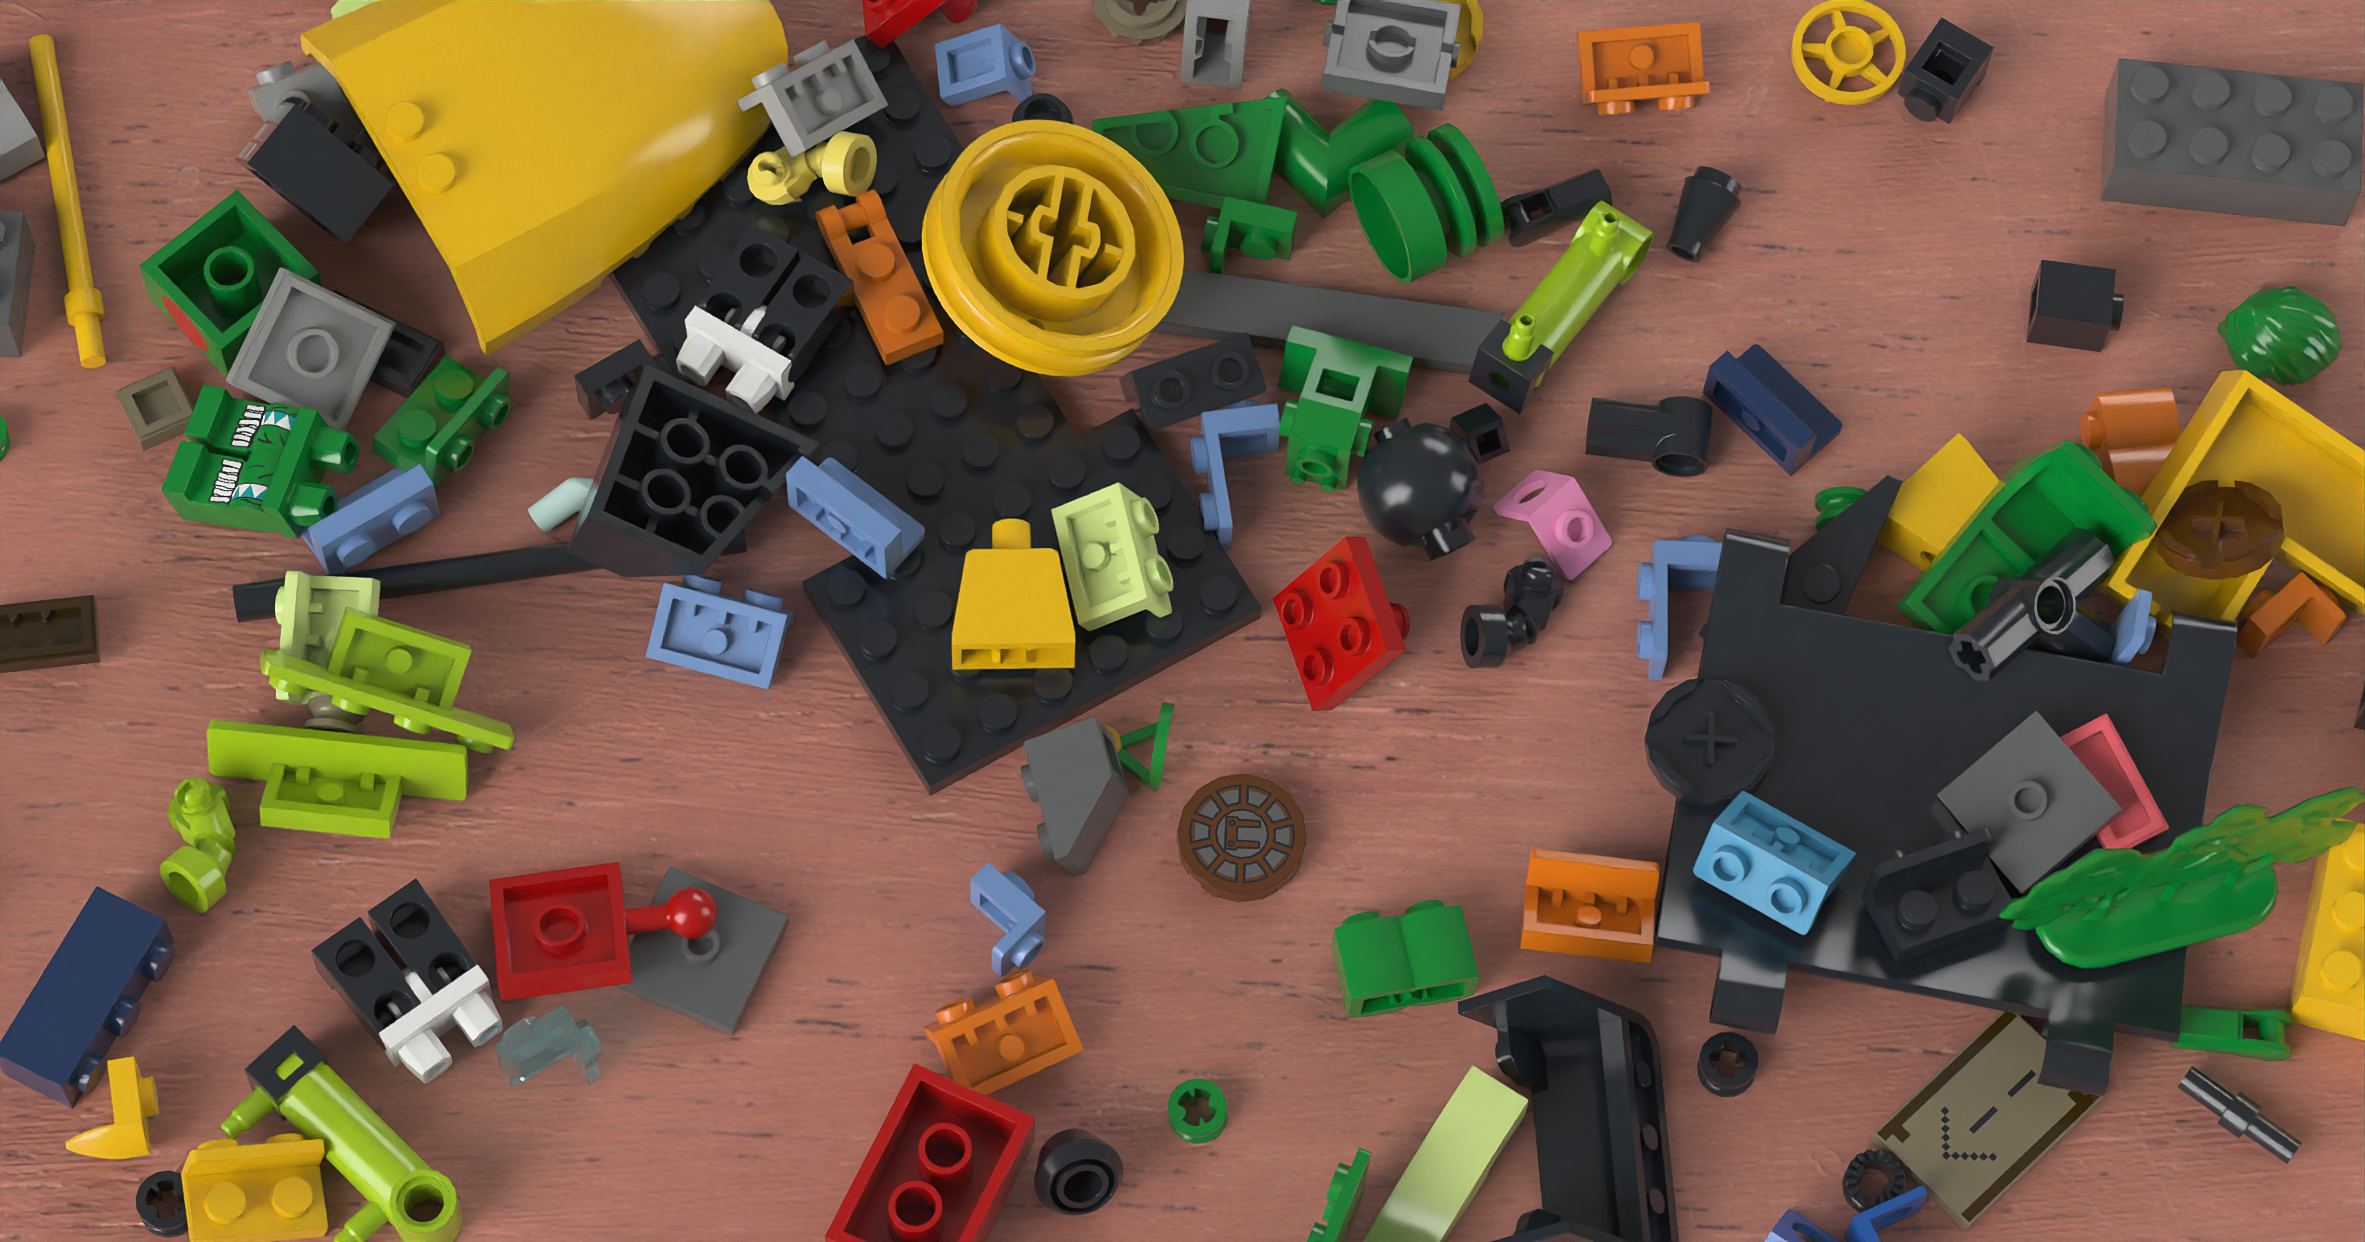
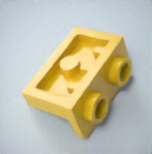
M286 1133L270 1137L264 1141V1144L238 1146V1142L232 1139L211 1140L199 1145L196 1150L190 1151L181 1171L190 1242H273L324 1237L328 1230V1221L320 1172V1163L325 1155L323 1140H304V1136L301 1134Z

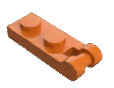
M872 189L857 195L856 203L837 210L835 205L816 211V219L820 231L841 274L853 280L855 303L885 365L887 366L944 343L943 330L889 223L878 193ZM866 226L871 238L852 245L847 233Z

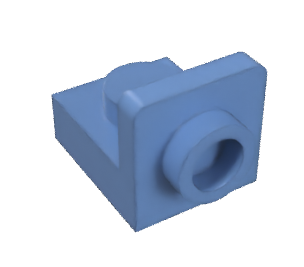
M1001 23L935 44L940 97L951 108L1005 90L1019 102L1033 95L1031 77L1036 73L1033 53L1025 41H1020Z

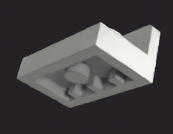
M854 39L832 51L826 40L793 57L798 69L789 72L785 63H780L752 78L751 81L756 91L737 100L742 112L761 102L763 103L791 157L813 147L888 105Z

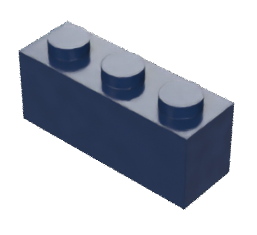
M96 886L0 1042V1068L3 1074L72 1109L83 1092L90 1094L103 1077L107 1066V1059L104 1057L117 1036L124 1038L136 1023L141 1010V1003L138 1001L151 980L154 982L161 980L170 967L175 948L172 946L174 941L166 920Z

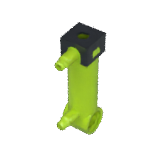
M1604 201L1598 202L1580 225L1570 247L1508 322L1501 319L1478 347L1468 382L1520 415L1544 386L1548 370L1617 284L1624 285L1639 268L1653 243L1655 233Z
M295 1025L244 1069L253 1092L232 1110V1115L221 1124V1130L227 1137L232 1140L237 1139L244 1131L251 1130L268 1113L273 1111L283 1122L288 1119L308 1140L322 1139L325 1148L324 1156L369 1201L345 1223L344 1228L334 1237L333 1242H365L387 1221L397 1229L403 1242H453L460 1233L463 1219L457 1194L450 1180L438 1171L432 1170L329 1067L326 1056ZM434 1200L443 1205L441 1213L431 1221L418 1222L409 1217L410 1211L421 1201Z

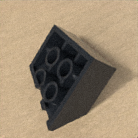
M646 365L622 404L566 552L622 577L702 575L786 483V473L802 456L808 458L820 443Z

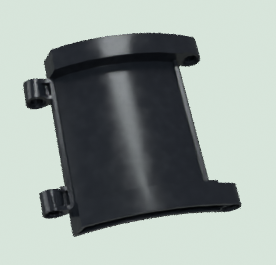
M1726 528L1697 678L1717 681L1725 679L1739 683L1759 698L1772 719L1775 746L1770 768L1750 795L1857 854L1848 874L1823 902L1813 927L1807 934L1802 935L1704 881L1693 873V868L1713 822L1730 804L1703 807L1681 801L1676 797L1654 942L1655 946L1719 958L1709 1023L1765 1034H1776L1782 1009L1787 971L2044 1018L2042 1036H2047L2043 1065L2037 1084L2100 1097L2103 1096L2110 1074L2114 1032L2177 1043L2181 1028L2187 946L2106 967L2080 968L2062 962L2049 952L2037 935L2035 928L2021 930L2012 927L2014 919L2012 924L1896 963L1861 897L1874 865L1886 855L1900 850H1906L1911 854L1932 847L1940 838L1955 831H1965L1966 834H1970L1939 799L1937 794L2035 711L2043 717L2059 737L2106 713L2108 714L2169 826L2167 831L2132 849L2144 854L2168 848L2177 836L2194 827L2202 826L2222 710L2235 651L2237 622L2172 609L2170 611V614H2172V629L2166 657L2158 672L2026 648L1990 681L1974 680L1967 671L1955 664L1948 648L1954 641L1953 634L1780 603L1789 556L1790 539ZM2095 835L2048 876L2068 868L2094 849H2103L2097 836ZM1988 856L2011 900L2023 897L2019 890Z

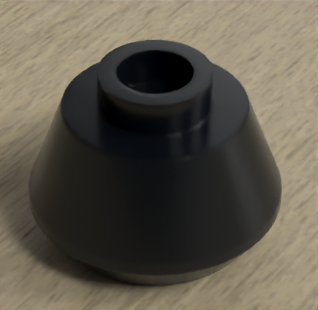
M1078 1128L1063 1130L1050 1137L1040 1149L1034 1178L1035 1191L1041 1203L1051 1211L1065 1215L1088 1214L1104 1206L1117 1192L1123 1179V1164L1117 1151L1093 1133Z

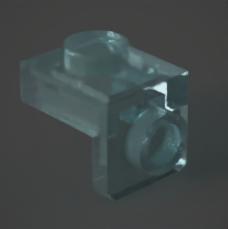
M564 1005L538 1020L536 1017H527L516 1022L503 1033L502 1041L494 1045L499 1066L512 1087L568 1055H571L588 1084L601 1078L596 1057L603 1054L604 1050L599 1039L586 1019L574 1023Z

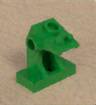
M1292 325L1286 341L1278 387L1299 392L1301 396L1299 401L1287 399L1280 422L1278 435L1288 437L1284 475L1290 476V481L1294 484L1303 485L1305 481L1320 484V489L1328 493H1334L1336 489L1345 491L1353 455L1364 458L1371 438L1374 421L1364 419L1366 410L1399 418L1404 403L1413 357Z

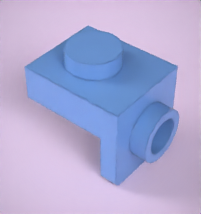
M987 862L970 879V902L1006 933L992 949V970L1002 978L1015 965L1020 969L1028 966L1045 946L1046 939L1043 936L1046 930V911L1033 901L1035 894L1022 878L1012 871H1006L1002 874Z

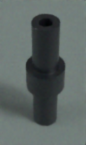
M2193 1066L2178 1085V1088L2221 1117L2218 1121L2220 1126L2238 1138L2245 1134L2286 1164H2288L2302 1144L2301 1141L2259 1113L2261 1105L2241 1091L2237 1096L2233 1095Z

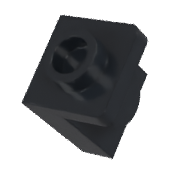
M638 339L574 375L579 404L590 420L597 418L605 412L608 414L619 413L626 396L646 365L675 377L665 358L661 354L652 357L641 340Z

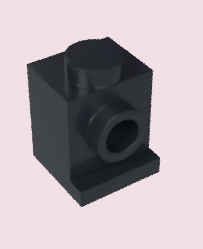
M1941 17L1904 70L1897 94L1905 98V107L1916 118L1925 122H1933L1938 117L1950 124L1976 85H1979L1983 80L1994 47Z

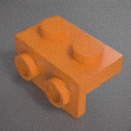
M1700 22L1576 32L1581 106L1597 104L1598 116L1635 113L1634 101L1658 100L1659 111L1695 108V97L1710 94V81H1704Z
M1537 848L1532 849L1523 893L1520 949L1650 964L1654 946L1655 898L1660 876V865L1650 861Z

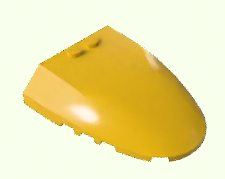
M379 0L301 34V48L306 57L314 56L336 78L450 268L475 326L479 346L486 356L550 320L600 287L604 277L632 256L637 259L648 250L652 240L678 218L683 220L692 211L695 203L719 180L723 181L764 136L772 123L762 102L742 112L737 103V100L756 91L751 79L782 62L785 63L788 69V47L783 25L769 0Z

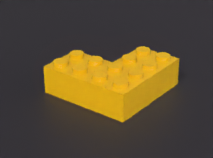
M2222 371L2141 497L2148 507V514L2157 523V529L2149 538L2139 541L2114 557L2115 563L2109 569L2110 576L2099 584L2095 590L2123 609L2139 588L2152 592L2149 616L2156 618L2155 630L2170 639L2172 629V614H2170L2172 609L2234 621L2272 560L2261 569L2237 578L2209 580L2190 577L2169 567L2157 552L2155 533L2185 487L2201 481L2218 480V487L2228 486L2235 488V481L2252 483L2270 492L2281 505L2285 540L2277 556L2274 558L2297 574L2302 571L2313 583H2320L2326 586L2335 595L2338 602L2356 614L2365 616V451L2248 371Z

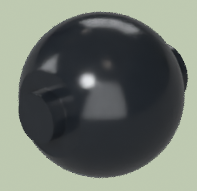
M1408 418L1401 419L1376 432L1374 437L1378 445L1366 452L1360 465L1357 479L1359 503L1371 526L1380 535L1395 544L1404 547L1409 545L1423 547L1430 562L1442 558L1474 541L1476 538L1469 523L1480 508L1483 498L1484 480L1478 458L1469 444L1458 434L1441 425L1424 422L1412 427Z

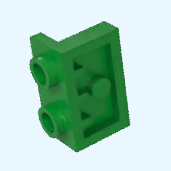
M445 356L373 436L372 453L404 472L420 464L432 481L435 489L450 471L458 473L466 466L474 452L476 442L487 430L491 432L496 431L507 418L512 406V400L508 398L510 372L498 366L485 379L452 358Z

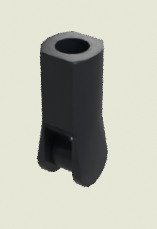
M1595 168L1551 186L1515 195L1501 202L1503 221H1506L1511 230L1508 236L1511 246H1525L1559 228L1585 219L1592 208L1601 200L1612 206L1611 191L1600 170ZM1541 208L1544 216L1533 220L1530 212Z

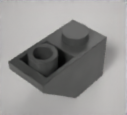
M1096 716L1023 742L1029 764L1021 766L1023 782L1030 799L1034 803L1040 802L1045 820L1044 823L1037 825L1042 849L1049 861L1056 860L1073 877L1086 873L1129 794L1113 734Z

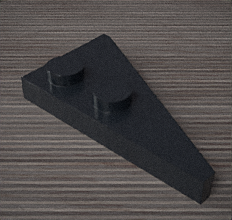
M1887 475L1788 556L1780 603L1844 614L1903 481ZM1707 623L1702 626L1699 632V637L1703 639L1705 638Z

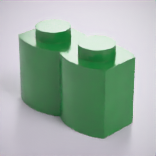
M1428 900L1410 906L1406 910V914L1400 917H1381L1380 913L1374 911L1361 912L1346 918L1342 922L1343 926L1334 928L1331 949L1347 1016L1350 1018L1376 1016L1410 1006H1428L1452 1002L1472 996L1476 992L1479 974L1462 906H1444V903L1440 900Z

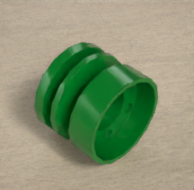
M1450 123L1443 124L1429 131L1427 138L1420 135L1406 142L1405 159L1390 149L1349 169L1348 184L1351 200L1364 234L1384 268L1395 280L1403 285L1446 266L1447 249L1462 258L1475 252L1476 245L1483 248L1503 238V214L1494 184L1471 142L1457 127Z

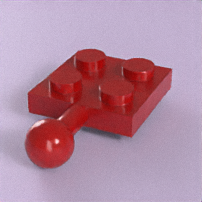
M619 862L490 879L489 887L497 981L501 1001L633 983L628 935L671 929L676 935L683 938L697 939L703 937L716 923L718 915L717 905L707 891L698 887H685L676 891L667 903L625 909L623 881Z

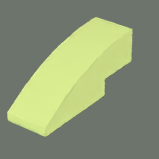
M1472 1065L1404 1171L1363 1242H1445L1487 1179L1489 1169L1524 1118L1529 1100Z

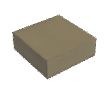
M174 366L115 391L118 401L143 451L184 434L194 406Z

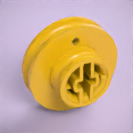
M1025 120L1005 124L983 134L961 153L949 172L939 183L928 203L923 220L922 252L924 264L933 290L945 311L954 323L981 348L1008 364L1038 374L1079 376L1099 372L1116 365L1132 354L1167 314L1180 288L1184 265L1182 236L1176 215L1162 188L1146 168L1119 145L1096 132L1070 123L1053 120Z

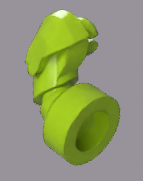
M190 777L180 782L176 787L175 796L169 802L167 815L172 827L182 835L184 841L195 848L187 845L179 847L161 863L160 875L167 889L182 905L196 913H205L226 894L224 876L232 862V856L237 852L233 840L236 832L229 815L230 801L224 788L219 784L208 783L203 778Z

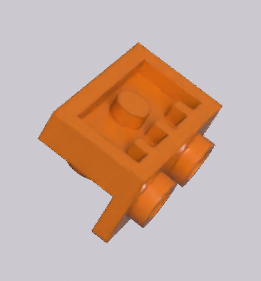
M1030 969L1016 972L999 980L994 984L997 993L976 1003H973L971 996H967L938 1008L935 1011L938 1020L923 1027L928 1040L935 1043L949 1078L984 1095L991 1094L1084 1051L1054 978L1044 974L1033 976Z

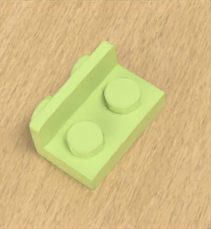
M1118 482L1051 509L1080 626L1088 631H1092L1145 609L1160 618L1172 613L1168 592L1173 590V579L1167 563L1158 555L1154 534L1159 532V523L1151 503L1146 498L1139 497Z

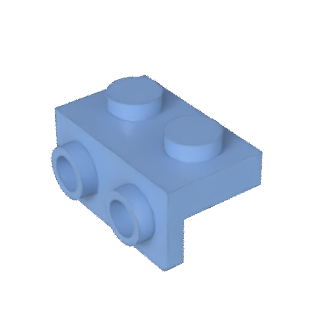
M420 464L407 472L396 467L338 500L339 508L337 512L310 527L304 526L301 535L328 575L339 574L349 567L363 562L370 555L403 536L417 531L426 523L440 516L434 485Z

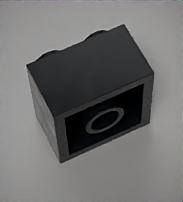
M303 100L297 106L296 104L282 101L235 160L332 238L348 243L395 185L383 175L388 165L363 143H356L352 140L348 145H345L335 137L333 133L340 125L312 102L307 103Z

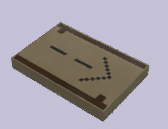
M2002 1011L1884 1122L1870 1139L1880 1150H1883V1153H1890L1893 1155L1894 1160H1899L1900 1167L1904 1170V1173L1918 1187L1923 1185L1928 1193L1927 1196L1965 1233L2082 1122L2104 1098V1096L2100 1097L2037 1084L2043 1065L2046 1040L2017 1013Z

